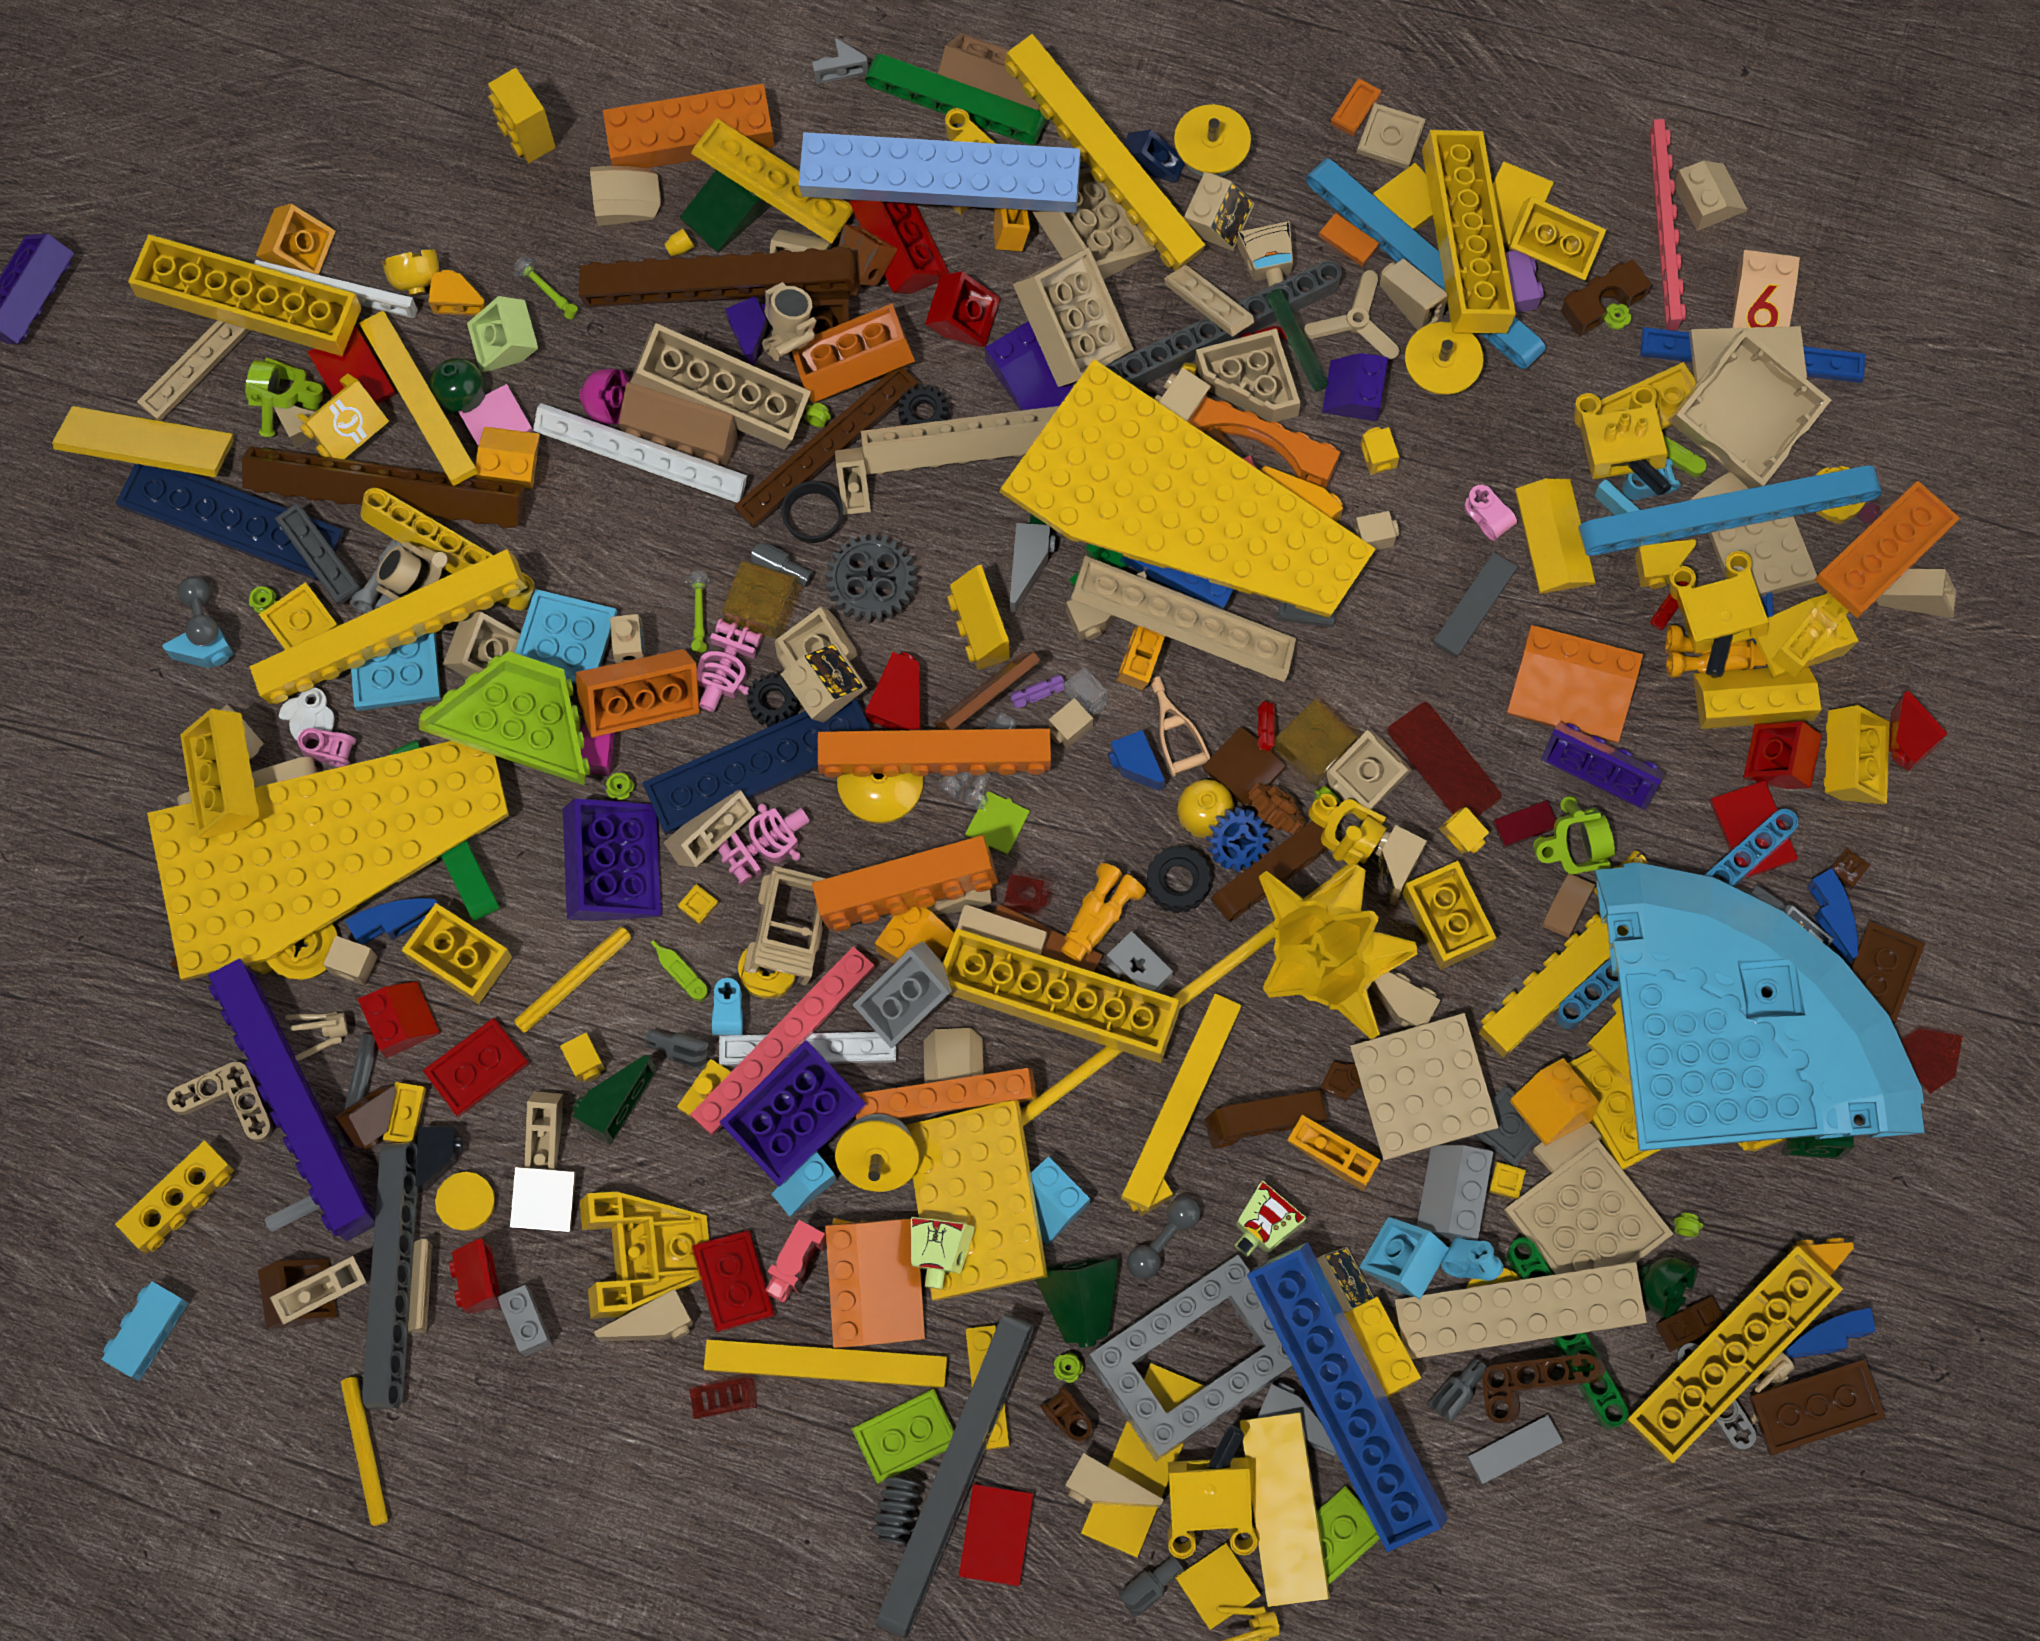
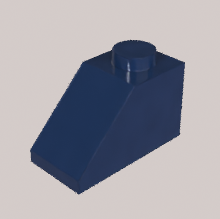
M1151 129L1128 133L1124 146L1145 172L1150 176L1171 183H1177L1184 165L1177 151Z

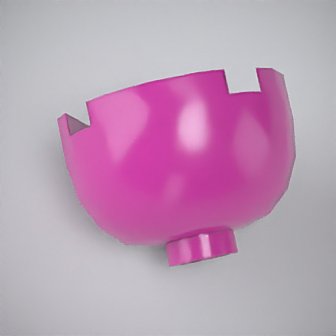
M607 368L597 370L587 377L580 390V401L590 418L603 424H619L627 382L630 383L624 371Z

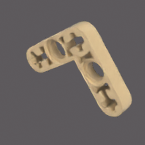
M235 1061L174 1088L168 1095L167 1102L169 1107L179 1115L190 1114L230 1096L243 1130L251 1140L259 1143L265 1142L273 1134L272 1121L254 1078L247 1066L241 1062ZM237 1069L240 1073L244 1072L240 1079L246 1088L240 1089L234 1079L230 1080L234 1076V1070ZM207 1081H215L217 1083V1091L211 1096H205L202 1093V1087ZM193 1088H195V1092L200 1098L199 1101L194 1097L185 1101L186 1106L184 1107L175 1104L179 1101L178 1096L181 1094L185 1097L194 1095L191 1091ZM248 1094L254 1095L255 1105L248 1110L242 1109L240 1106L242 1097ZM256 1115L257 1120L262 1125L266 1124L262 1128V1134L258 1135L256 1132H252L256 1127L253 1119L249 1116Z

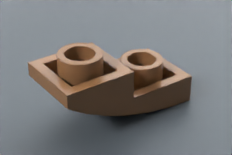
M1568 874L1550 907L1542 927L1570 938L1581 919L1582 911L1592 896L1596 884Z

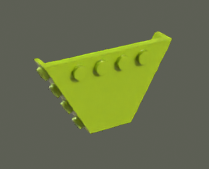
M508 651L503 656L497 655L489 661L487 668L480 673H472L465 680L463 686L457 690L454 688L448 691L439 704L435 707L433 705L427 707L419 716V730L581 785H585V776L590 775L587 757L582 758L580 750L584 748L582 731L577 732L575 722H579L577 706L571 705L569 697L573 696L571 679H566L564 669L511 651Z

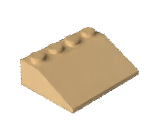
M1088 167L1080 169L1077 213L1031 211L1062 259L1089 247L1104 280L1148 257L1156 249L1145 241L1143 232L1138 225L1130 223L1125 215L1126 211L1120 203L1116 204L1112 201L1108 194L1109 190L1103 183H1098L1091 174V168Z
M1089 247L1013 284L1058 387L1078 381L1093 359L1106 366L1134 350Z

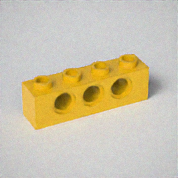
M204 1140L115 1225L140 1251L145 1254L149 1251L153 1252L164 1243V1237L171 1230L179 1229L186 1222V1216L191 1211L197 1210L207 1203L209 1194L216 1188L219 1189L225 1186L230 1181L231 1174L235 1170ZM199 1172H205V1180L199 1185H194L195 1175ZM177 1193H183L182 1202L179 1205L172 1206L171 1200L173 1196ZM155 1214H160L161 1220L159 1224L150 1227V1218Z

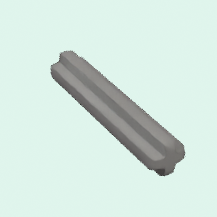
M309 1195L266 1217L265 1223L268 1229L273 1232L320 1207L315 1205Z

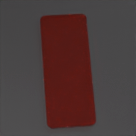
M1422 702L1388 727V735L1452 815L1457 810L1467 807L1477 818L1501 800V792L1428 702Z

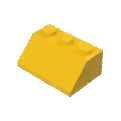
M1531 196L1523 202L1512 229L1509 248L1585 281L1606 229Z
M977 565L950 584V595L946 597L951 612L956 611L959 620L955 622L960 637L965 636L968 642V646H965L967 658L970 663L975 662L977 670L1010 660L1009 640L982 565Z
M1859 705L1828 710V722L1826 723L1827 749L1825 750L1826 776L1824 777L1825 793L1841 801L1887 804L1889 721Z

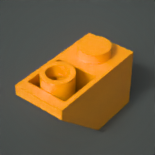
M1844 1238L1827 1239L1826 1244L1815 1245L1814 1240L1795 1242L1796 1246H1799L1829 1276L1833 1274L1854 1249L1853 1242L1844 1243ZM1792 1246V1247L1788 1250V1254H1789L1796 1246Z

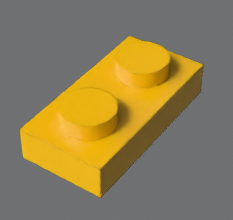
M395 1082L396 1094L388 1130L384 1133L383 1140L390 1143H415L426 1088Z

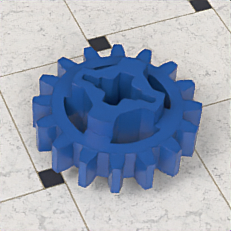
M1236 807L1233 813L1226 809L1225 817L1222 818L1217 815L1215 818L1218 824L1216 826L1209 825L1208 827L1213 831V835L1206 836V840L1212 842L1213 845H1210L1207 850L1215 854L1212 859L1217 863L1221 862V866L1226 869L1231 867L1235 871H1240L1241 865L1248 869L1251 867L1250 861L1257 862L1260 860L1257 856L1259 852L1263 854L1267 852L1262 845L1270 840L1263 836L1268 831V827L1260 825L1263 820L1257 815L1254 816V812L1247 809L1244 812L1240 807ZM1246 822L1251 826L1253 833L1248 831L1249 826L1246 825ZM1222 846L1227 847V853L1229 854V856L1225 854Z

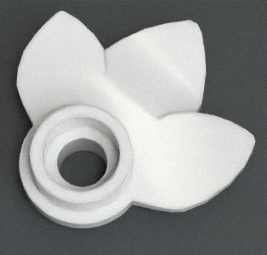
M314 687L302 692L299 697L286 701L279 712L280 719L290 721L291 734L297 741L300 732L307 728L332 732L335 720L333 712L326 706V695L322 690ZM316 697L317 699L314 704H307L309 698Z

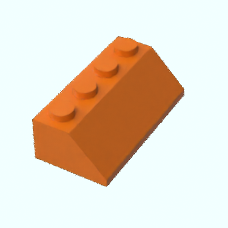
M893 303L814 335L813 340L807 342L805 347L797 351L792 350L801 381L805 389L811 391L809 398L812 403L915 362Z
M684 649L576 672L578 700L591 738L699 714L696 662Z

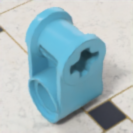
M1671 459L1666 460L1665 468L1656 469L1670 483V488L1663 495L1672 493L1681 487L1680 481L1675 479L1672 470L1673 461ZM1635 473L1628 474L1622 486L1623 493L1631 500H1640L1657 495ZM1632 480L1640 481L1643 487L1636 486Z
M723 978L717 982L714 988L712 1035H742L743 1010L740 986L732 978ZM726 988H731L732 992L735 993L730 995V999H725L724 994H721L726 992Z
M1454 1238L1441 1264L1442 1269L1447 1274L1456 1278L1491 1281L1500 1276L1503 1271V1263L1494 1256V1249L1489 1242L1466 1240L1463 1238Z

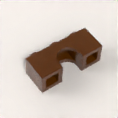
M1633 259L1624 264L1619 262L1605 276H1596L1587 283V287L1580 291L1577 289L1567 294L1564 298L1561 313L1578 336L1581 337L1603 323L1606 311L1600 304L1601 299L1613 298L1629 308L1647 297L1652 284Z

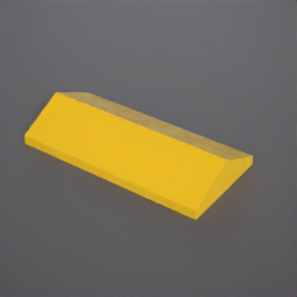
M1682 362L1600 400V414L1629 410L1632 390L1640 384H1647L1652 386L1657 393L1655 406L1661 429L1667 428L1672 425L1667 420L1695 386L1694 377L1685 363Z
M1545 478L1516 488L1515 493L1539 594L1595 585L1596 582L1590 558L1586 555L1578 529L1581 521L1571 479Z

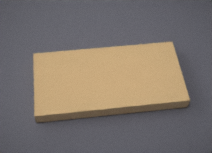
M1801 326L1691 329L1689 332L1695 385L1732 338L1743 329H1746L1772 350L1788 368L1807 379Z

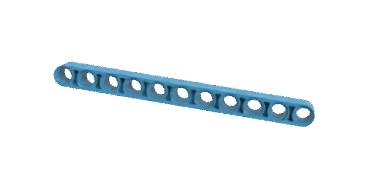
M1325 158L1306 176L1307 184L1314 192L1350 223L1379 242V248L1398 263L1404 258L1446 292L1439 251L1331 159ZM1514 317L1507 333H1479L1523 370H1526L1546 350L1543 341L1516 317Z
M1862 466L1593 519L1582 523L1578 529L1586 555L1594 556L1868 502L1880 497L1882 490L1875 468L1873 466Z
M1780 809L1704 876H1721L1726 881V884L1735 887L1790 838L1798 826L1796 814L1788 809ZM1776 821H1785L1789 825V830L1779 829ZM1755 839L1765 840L1768 848L1760 849L1757 847ZM1734 858H1743L1747 862V867H1738L1734 863ZM1611 958L1561 1002L1555 1014L1556 1022L1564 1029H1574L1619 990V981H1611L1606 976V971L1612 969ZM1594 989L1597 991L1599 999L1589 1000L1585 996L1584 990ZM1573 1008L1577 1012L1578 1017L1573 1020L1567 1019L1563 1014V1009Z

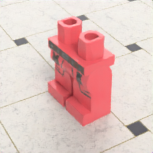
M801 1220L797 1221L777 1258V1266L772 1264L768 1270L772 1279L765 1291L768 1292L769 1296L785 1304L792 1290L797 1293L800 1292L803 1286L801 1281L807 1275V1265L816 1249L824 1252L827 1248L825 1233Z

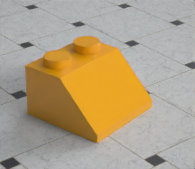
M292 203L274 208L256 256L267 263L319 275L336 231Z
M484 426L478 446L475 466L478 474L475 475V478L525 485L524 488L533 489L540 434Z
M915 906L907 908L908 911L904 914L893 916L874 943L876 952L894 964L910 948L922 941L941 960L949 949L954 932L930 910Z
M1564 1058L1540 1070L1510 1099V1103L1545 1146L1591 1122L1600 1103Z

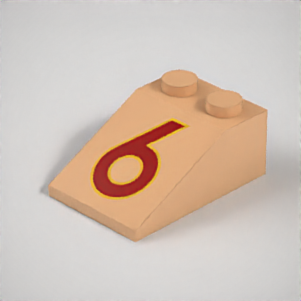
M1751 250L1743 251L1737 269L1731 328L1790 327L1800 257Z

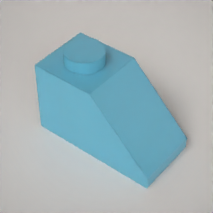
M219 626L216 640L208 646L200 647L192 644L188 640L186 632L162 645L171 659L205 668L221 666L229 660V657L234 655Z
M816 1152L785 1183L777 1187L772 1196L791 1218L834 1184L837 1179L833 1171Z

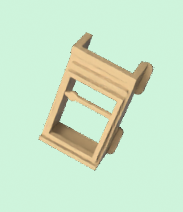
M774 866L770 875L763 877L758 896V902L763 907L756 941L751 942L747 949L744 964L746 972L755 973L758 967L800 976V984L807 985L812 977L815 954L819 950L823 931L822 919L819 915L817 903L811 930L807 927L799 928L771 921L778 883L813 891L812 883L826 878ZM769 926L798 932L803 936L810 935L807 949L768 940Z

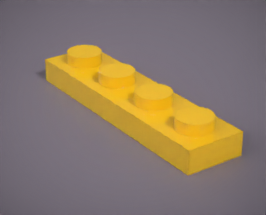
M995 1325L965 1329L972 1387L996 1331ZM1004 1404L985 1450L1009 1448Z

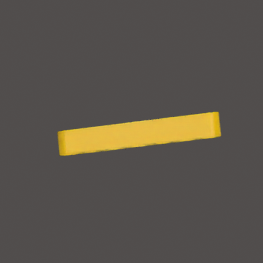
M368 489L363 496L360 512L363 521L401 544L405 541L417 548L424 546L435 552L445 553L447 564L443 569L452 574L493 556L491 553L382 489ZM523 572L522 574L528 588L521 590V593L515 597L499 600V602L509 608L519 611L529 606L534 590L532 578Z

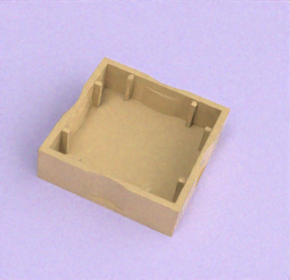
M1743 329L1732 338L1667 421L1729 472L1731 471L1747 487L1756 488L1767 483L1786 459L1795 441L1809 430L1831 402V399L1801 374L1788 368L1772 350L1746 329Z

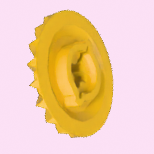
M331 923L323 929L316 930L306 936L304 943L308 946L302 947L296 958L294 957L296 950L293 944L276 954L275 958L266 961L268 966L278 975L287 977L289 980L298 979L302 981L308 978L313 979L317 975L324 973L326 968L323 964L335 936H337L334 925Z

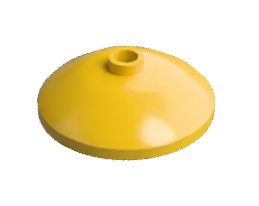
M871 773L868 777H856L853 774H842L840 777H837L838 792L844 806L857 818L870 823H890L906 816L918 803L923 790V776H914L911 773H900V775L895 777L884 776L882 779H876L874 777L876 773Z

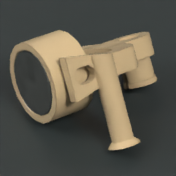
M782 282L766 290L765 315L773 326V332L771 337L762 341L765 352L768 351V355L775 361H779V357L792 350L797 351L805 347L807 342L814 339V332L812 330L816 320L814 317L810 318L812 300L803 289L795 286H786Z
M404 541L402 544L404 548L396 546L381 561L377 570L376 580L385 588L378 585L375 590L393 601L400 598L392 592L402 594L411 587L421 568L419 557L427 561L428 570L418 589L438 581L442 568L447 564L446 554L435 552L424 546L417 548Z

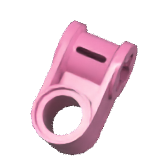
M1477 485L1471 489L1465 501V511L1479 525L1489 539L1495 541L1517 524V519L1511 509L1504 505L1488 486Z
M307 728L300 732L298 745L304 757L309 756L314 761L327 763L335 767L350 765L348 758L352 746L356 744L354 737L315 728ZM316 739L319 741L316 748L308 749L305 747L309 740Z

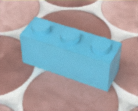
M151 1281L149 1286L146 1285L140 1291L137 1297V1305L132 1312H128L124 1316L120 1324L121 1330L116 1338H111L103 1350L105 1355L101 1359L137 1381L141 1380L189 1304Z

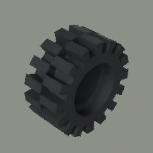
M918 384L917 390L912 386L909 388V393L905 391L902 394V399H899V421L903 426L949 419L946 397L944 394L941 395V390L938 388L934 391L932 385L928 384L927 389H924L923 384ZM921 403L930 404L934 408V414L929 419L919 420L913 415L914 407Z
M770 672L769 677H766L765 674L760 675L761 680L755 679L752 682L753 687L749 686V695H747L748 707L754 720L757 719L760 725L763 726L765 723L768 728L797 715L796 710H799L800 707L799 700L780 673L779 676H775V672ZM770 691L780 692L784 696L783 705L775 710L766 708L762 703L765 694Z

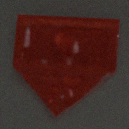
M1918 1029L1901 1041L1916 1076L1930 1094L1956 1077L1963 1036Z

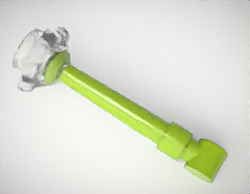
M524 256L519 258L513 266L515 270L513 276L516 278L530 277L555 302L556 306L565 311L564 316L567 319H574L578 310L577 306L569 304L563 296H560L533 272L535 259Z
M692 571L690 576L684 580L686 584L695 590V629L693 630V638L695 640L692 642L691 648L696 652L704 653L707 650V644L703 642V639H705V629H703L702 590L712 583L713 578L708 577L705 571Z

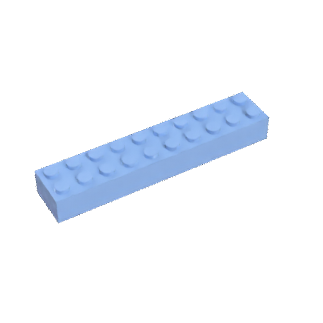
M803 132L799 188L802 197L1077 213L1081 161L1080 149Z

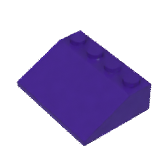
M1029 321L985 347L986 363L1020 411L1060 406L1073 388L1075 382L1060 387L1057 386Z
M1560 722L1557 724L1542 755V761L1636 807L1646 810L1664 775V772L1660 771L1658 766L1648 761L1641 762L1633 758V755L1624 749L1616 750L1606 745L1607 743L1599 737H1589L1581 733L1580 729L1572 724L1566 723L1564 725Z
M573 799L562 808L567 920L604 921L660 917L661 899L657 815L652 804Z
M805 1040L719 1123L775 1184L780 1187L867 1104L826 1059Z

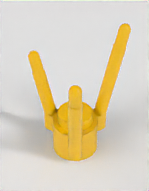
M1264 1606L1258 1608H1217L1219 1613L1254 1615V1619L1249 1620L1251 1632L1223 1641H1266L1269 1638L1279 1636L1277 1616L1273 1611L1266 1613Z

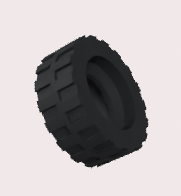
M1173 846L1170 849H1163L1160 854L1158 853L1154 856V860L1149 864L1146 881L1149 890L1148 894L1150 898H1153L1157 906H1161L1167 912L1168 910L1178 914L1179 912H1189L1191 909L1199 907V904L1206 899L1211 882L1210 868L1207 866L1205 858L1201 857L1196 850H1190L1189 847ZM1182 866L1191 872L1193 883L1189 890L1183 893H1174L1166 887L1164 876L1170 868Z

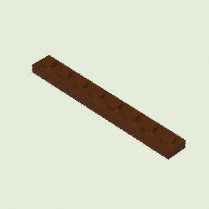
M903 367L890 371L734 505L735 511L754 529L782 505L786 494L793 487L810 481L835 459L836 450H844L861 437V431L869 430L898 405L899 399H902V394L905 391L909 393L910 387L914 386L916 390L918 388V381Z

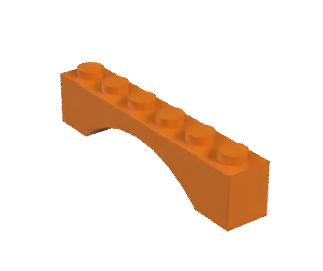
M1207 395L1188 421L1200 431L1208 432L1215 427L1221 434L1238 435L1257 440L1282 456L1292 467L1299 479L1325 489L1339 461L1340 451L1336 450L1333 445L1325 442L1318 443L1311 440L1304 433L1291 432L1277 422L1264 421L1250 411L1242 412L1233 408L1228 402L1215 401L1208 398Z
M1023 1068L859 1093V1097L867 1105L856 1114V1121L871 1114H885L901 1120L1010 1101L1024 1102L1037 1100L1033 1070Z

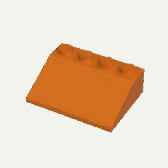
M1531 625L1525 641L1507 714L1556 727L1559 722L1564 725L1569 723L1578 727L1580 732L1587 736H1596L1618 744L1643 654Z
M911 1218L827 1224L825 1229L833 1348L925 1339L920 1268L912 1266Z

